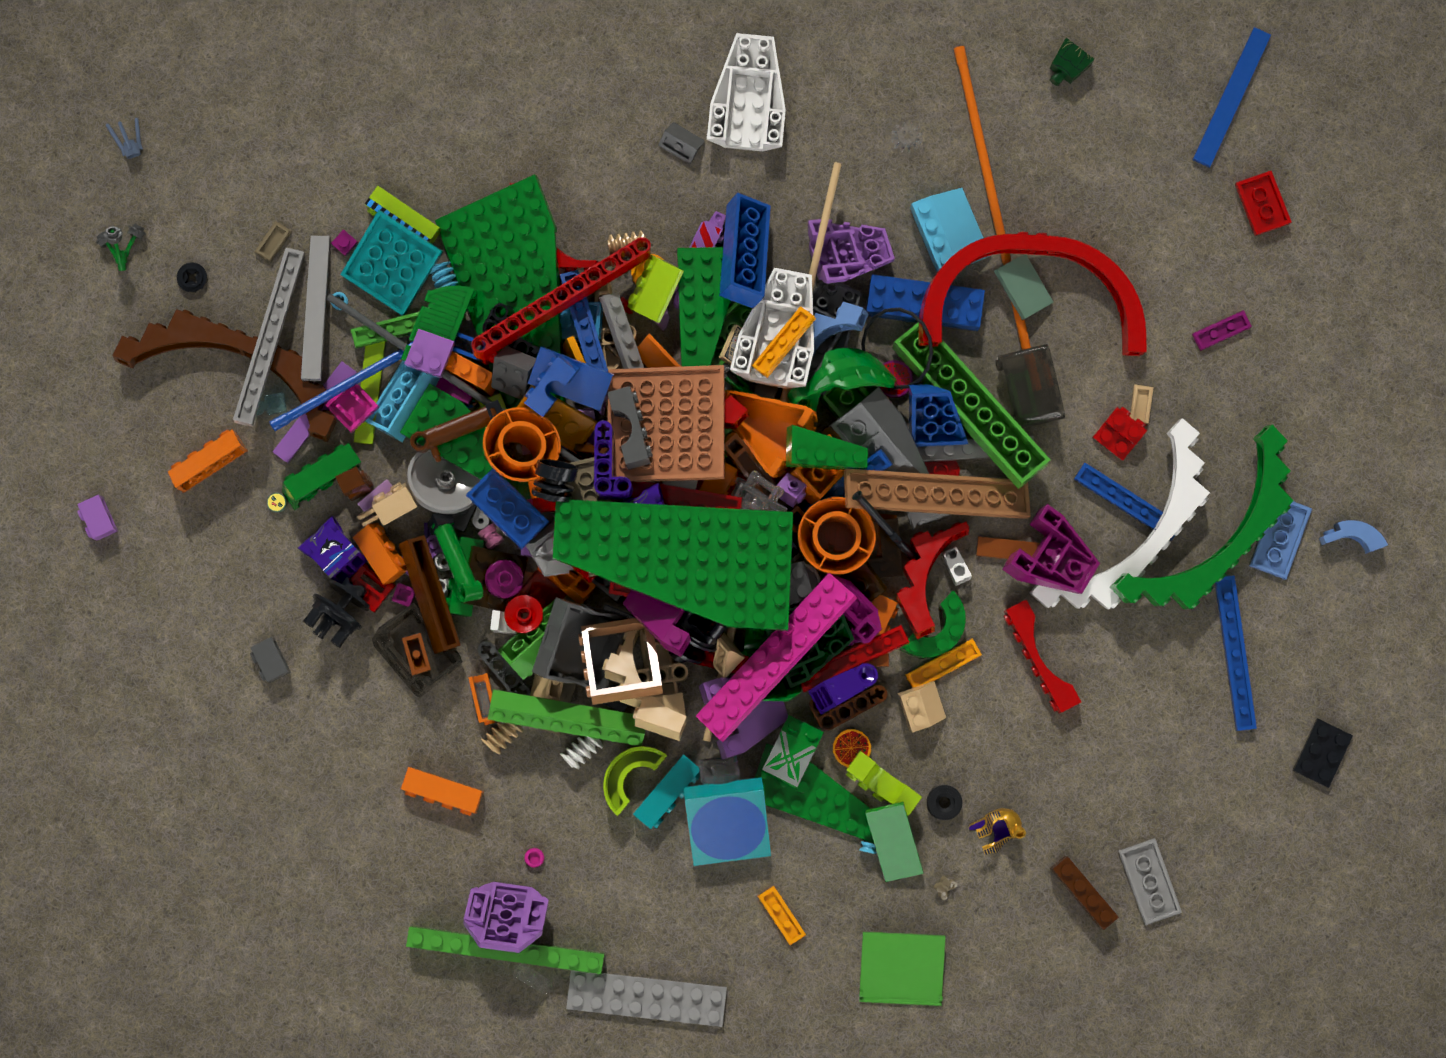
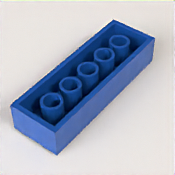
M737 193L726 207L719 296L754 308L765 296L771 205Z
M872 274L866 307L868 316L873 317L884 309L900 307L913 312L919 317L921 304L930 282ZM950 285L942 310V326L978 331L981 324L985 290ZM900 311L886 312L878 317L918 323L911 315Z

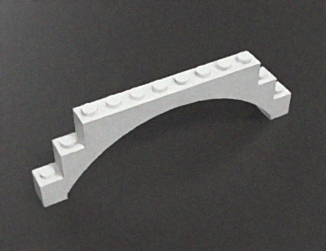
M1183 418L1179 419L1167 432L1171 440L1173 452V474L1169 497L1156 527L1130 556L1112 568L1092 576L1082 594L1035 585L1029 594L1046 608L1050 606L1055 607L1060 601L1059 596L1061 595L1076 609L1084 608L1090 602V596L1104 608L1114 609L1121 600L1110 586L1123 573H1129L1132 577H1142L1146 572L1144 568L1148 564L1152 565L1157 560V553L1161 549L1164 551L1170 545V538L1173 535L1177 536L1183 529L1182 524L1186 520L1189 522L1196 514L1194 512L1198 506L1202 507L1209 499L1207 496L1210 492L1192 478L1193 476L1197 477L1203 471L1202 466L1205 462L1188 449V446L1192 448L1199 440L1197 436L1200 433Z

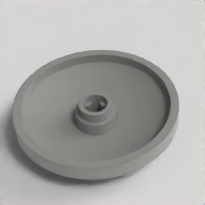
M430 450L424 453L417 452L410 461L407 470V486L416 502L424 508L440 514L459 513L474 504L466 497V494L480 479L442 457V460L437 463Z

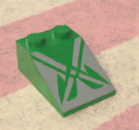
M789 715L762 772L797 789L824 732Z

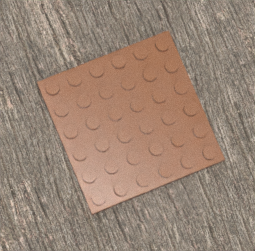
M724 365L608 369V372L614 374L608 392L628 386L631 387L632 392L636 391L639 403H636L637 410L641 409L644 419L640 421L641 426L646 428L648 439H645L646 446L650 445L653 454L650 457L651 464L628 470L621 446L629 439L632 432V424L625 418L614 416L608 397V422L612 425L614 431V477H627L631 482L725 479Z

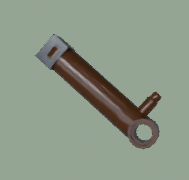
M498 400L486 404L483 408L422 432H415L410 439L411 446L420 453L427 452L430 449L433 458L438 463L442 460L438 445L486 427L494 416L503 411ZM421 437L425 438V445L418 447L416 444L417 440Z

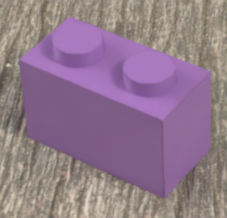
M99 494L77 504L80 509L77 511L78 515L87 525L85 531L89 538L98 541L118 531L104 498Z

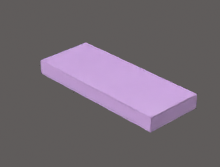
M386 479L357 504L363 511H366L372 507L373 497L381 492H384V494L388 493L391 490L392 484Z

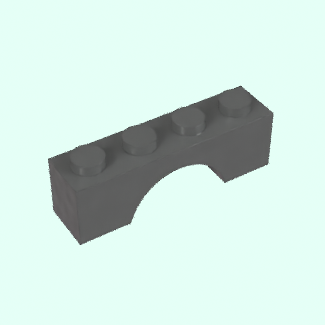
M628 386L607 392L614 416L625 418L632 424L631 435L627 442L621 446L628 470L651 464L650 457L653 454L650 445L646 446L645 439H648L646 428L641 426L640 421L644 419L641 409L637 410L636 403H639L636 391L632 392L631 387Z

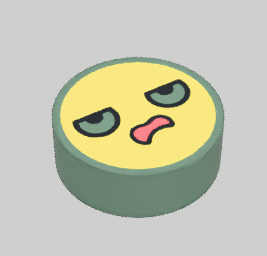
M273 493L267 499V506L273 512H282L287 506V500L282 494Z

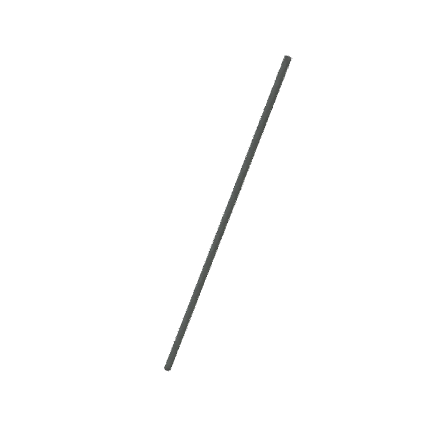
M330 293L327 296L326 300L401 350H405L406 343ZM444 370L442 375L444 379L483 405L493 402ZM561 447L559 454L570 463L580 461ZM619 487L620 491H626L623 488Z

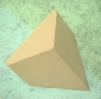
M723 633L721 638L717 639V650L715 651L713 666L723 678H726L745 657L729 637Z

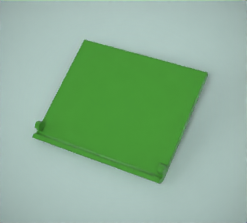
M863 932L859 1002L942 1006L945 935Z

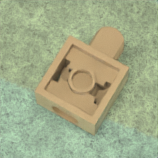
M399 482L390 487L391 490L388 493L384 494V492L375 495L372 507L360 513L357 518L360 520L374 512L376 514L362 521L361 525L366 526L379 518L384 526L415 509L417 502L412 497L406 483L401 485Z

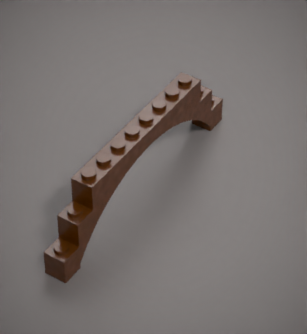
M176 309L167 329L166 326L160 323L153 324L149 322L140 342L135 337L129 336L127 338L122 336L112 356L117 363L133 369L137 363L155 355L186 348H214L237 353L252 359L258 337L246 336V333L241 330L233 331L222 323L215 324L206 317L201 316L199 318L194 316L188 310L180 311ZM277 345L270 370L286 383L301 404L326 391L323 385L313 384L314 381H302V356H299L296 351L290 349L286 351ZM323 403L306 413L310 424L308 432L310 436L328 442L337 421L332 412L327 410L321 411Z

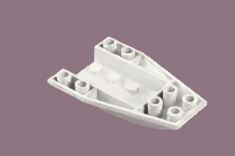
M736 33L710 103L707 140L722 147L732 149L767 151L780 148L783 143L786 109L774 37Z
M779 268L773 269L765 284L764 298L752 308L738 335L730 368L731 372L750 382L785 389L806 386L814 353L813 323L768 378L755 370L752 365L800 306L813 315L812 275Z

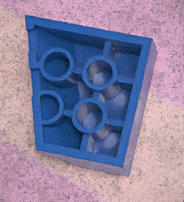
M930 384L909 385V431L916 446L968 444L951 392Z

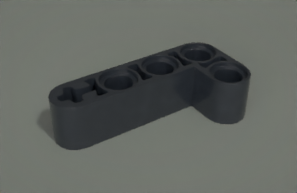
M496 304L483 324V333L492 328L493 325H497L513 315L514 309L506 304ZM505 308L506 314L504 317H501V310ZM494 336L493 340H500L502 337ZM523 336L507 345L522 352V346L526 344L527 351L525 354L534 358L537 357L533 355H538L540 350L538 345Z

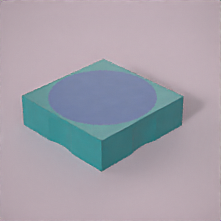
M762 777L737 780L725 784L683 787L694 866L771 856Z

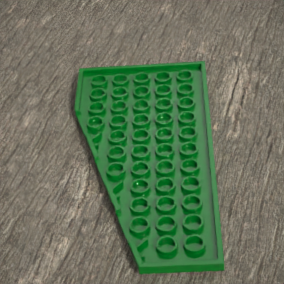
M534 174L435 220L436 225L441 229L439 233L459 286L475 289L468 306V311L478 336L483 333V324L496 304L502 303L511 306L515 314L559 287V265L557 263L556 249L557 227L537 175ZM543 306L541 309L549 310L551 307ZM505 308L501 310V317H504L506 314ZM560 313L523 335V337L539 347L542 346L562 354ZM527 316L525 319L532 320L534 316ZM511 326L510 328L512 330H516L518 327ZM526 344L522 346L523 353L527 351ZM490 362L488 365L493 373V363ZM498 390L503 398L506 409L518 406L521 401L520 399ZM551 393L553 396L565 402L564 397Z
M585 500L556 501L553 541L554 560L582 569L726 627L788 631L793 512Z

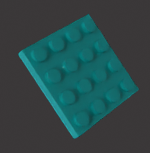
M378 210L340 275L404 316L443 251L386 213Z

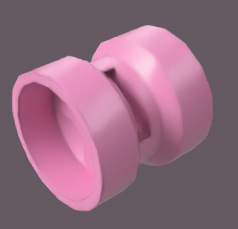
M494 524L488 525L478 533L479 537L486 542L485 546L487 549H493L504 541L501 534L497 533V528Z

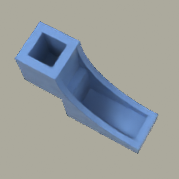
M842 302L841 307L837 309L836 319L815 313L816 319L813 322V356L818 347L827 338L838 332L846 330L862 332L869 315L863 307Z

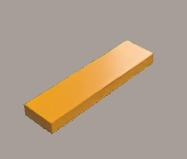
M800 306L753 363L752 367L768 378L815 321V316Z
M972 638L907 673L905 676L911 687L915 688L943 677L982 654Z

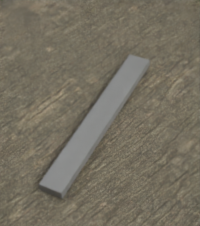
M311 236L301 371L302 381H321L330 236Z

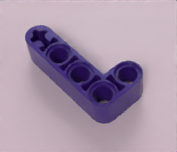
M600 421L595 426L594 488L596 494L604 500L628 499L633 494L631 481L627 477H614V431L612 425L608 421ZM605 429L607 430L605 432L606 440L603 439L602 433ZM606 447L609 449L605 454L599 453L602 448ZM603 466L609 467L605 473L599 472ZM602 485L609 486L608 490L604 492L599 491V488ZM621 485L629 486L626 491L619 490Z

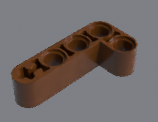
M881 685L874 686L822 715L813 708V699L809 702V708L819 727L824 731H830L882 703L887 698V690ZM876 689L877 691H882V699L874 698L871 700L874 704L871 705L870 699L866 694L869 693L870 697L875 694ZM862 698L866 701L864 709H859L856 706L857 699ZM844 707L849 710L848 718H842L839 715L841 708ZM824 717L832 719L831 727H824L822 725Z

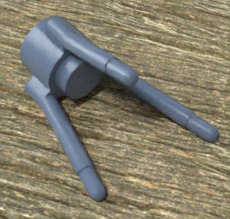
M135 118L136 142L128 139L122 122H118L125 141L123 145L108 123L106 124L107 129L121 149L123 156L131 159L141 155L140 150H143L138 118Z

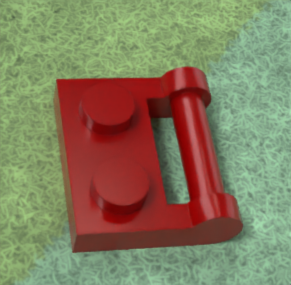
M365 563L355 573L351 581L353 585L366 588L367 594L363 600L370 606V610L375 613L396 585L393 583L382 584L377 574ZM365 574L384 588L382 593H379L363 581L361 577Z

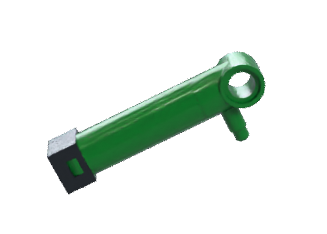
M433 514L427 526L431 535H436L456 582L457 590L455 596L461 602L481 599L483 597L482 584L480 581L475 580L454 531L453 525L455 521L452 514Z

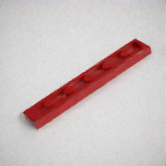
M902 625L874 637L869 643H861L835 656L813 675L809 681L800 684L803 692L809 691L825 680L861 664L871 662L909 644L910 642Z

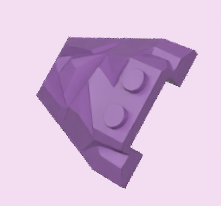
M821 219L808 220L811 258H813ZM829 219L817 270L818 280H822L826 284L845 282L894 262L895 257L885 228L861 225L858 228L850 226L849 222H844L843 225L834 224Z

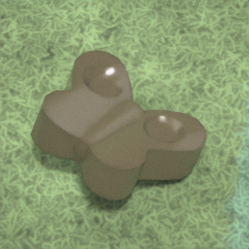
M942 876L940 882L934 885V889L938 892L940 899L946 900L948 891L955 889L958 884L953 879Z

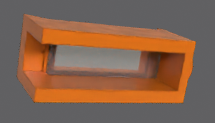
M489 673L468 677L479 723L484 722V726L496 723L493 720H488L493 693Z

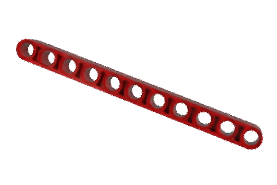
M644 237L637 238L475 337L471 345L474 356L477 359H486L641 264L651 255L650 241ZM645 247L646 250L640 251L638 248ZM623 257H630V258H631V259L628 260V261L622 260ZM609 266H612V267H614L615 269L612 270V271H609V270H607L606 268L609 267ZM593 276H596V277H598L599 279H598V280H591L590 278L593 277ZM576 286L583 287L581 290L574 289ZM560 296L567 297L565 300L558 299ZM543 306L551 307L549 310L541 309ZM527 316H534L532 320H526L525 318ZM511 326L518 327L516 330L509 329ZM494 336L502 337L500 340H493ZM480 345L485 346L483 350H477L476 348Z

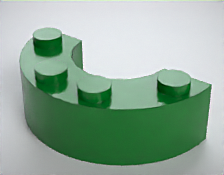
M954 591L938 606L944 616V625L940 633L933 637H922L920 639H917L913 633L908 638L910 643L900 647L903 652L917 658H934L946 653L957 644L964 632L966 615L962 601Z

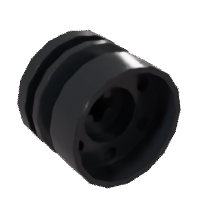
M537 460L535 474L543 477V479L534 480L533 484L537 487L532 488V494L552 502H569V500H573V495L569 492H573L575 488L567 482L576 481L578 467L558 460Z

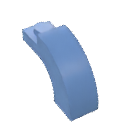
M1355 520L1338 522L1334 524L1336 532L1334 529L1323 532L1324 536L1319 538L1321 545L1341 538L1354 539L1361 544L1366 554L1388 546L1385 538L1377 529L1367 523Z

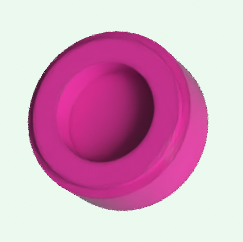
M531 848L526 852L524 859L529 867L536 868L544 862V854L538 848Z

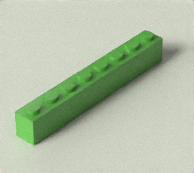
M493 689L488 720L642 746L645 729L635 726V718H633L631 713Z

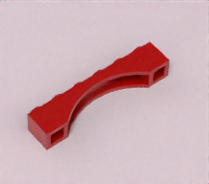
M1027 599L1005 610L1004 620L1008 626L1012 625L1015 631L1012 633L1017 643L1021 642L1024 648L1021 651L1026 660L1030 659L1033 665L1031 670L1034 676H1039L1042 682L1040 687L1043 693H1048L1051 698L1049 704L1053 711L1062 713L1081 703L1073 685L1055 676L1040 658L1034 640L1036 616Z

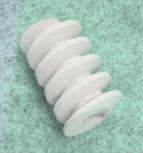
M585 736V739L578 737L579 744L572 742L573 750L567 747L565 748L567 755L560 753V755L572 768L580 769L578 762L585 764L584 757L591 759L590 751L596 754V746L601 749L603 748L600 739Z

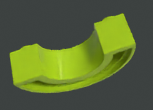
M634 747L623 751L610 763L604 776L603 790L608 806L617 816L631 802L624 790V782L627 775L633 769L639 767H649L656 771L666 759L667 755L651 747Z
M861 751L858 752L846 769V776L853 781L858 780L857 785L865 791L867 789L873 791L872 796L878 801L882 802L885 800L889 804L904 802L908 816L922 798V796L890 775Z

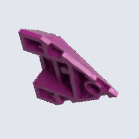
M833 575L857 597L852 605L843 613L854 637V640L849 645L871 642L882 630L878 609L851 581Z

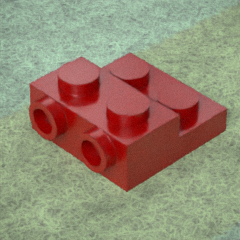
M1116 407L1092 438L1123 461L1144 436L1147 429H1145L1146 424L1140 419H1132L1130 417L1131 413L1126 408L1121 407L1119 409Z

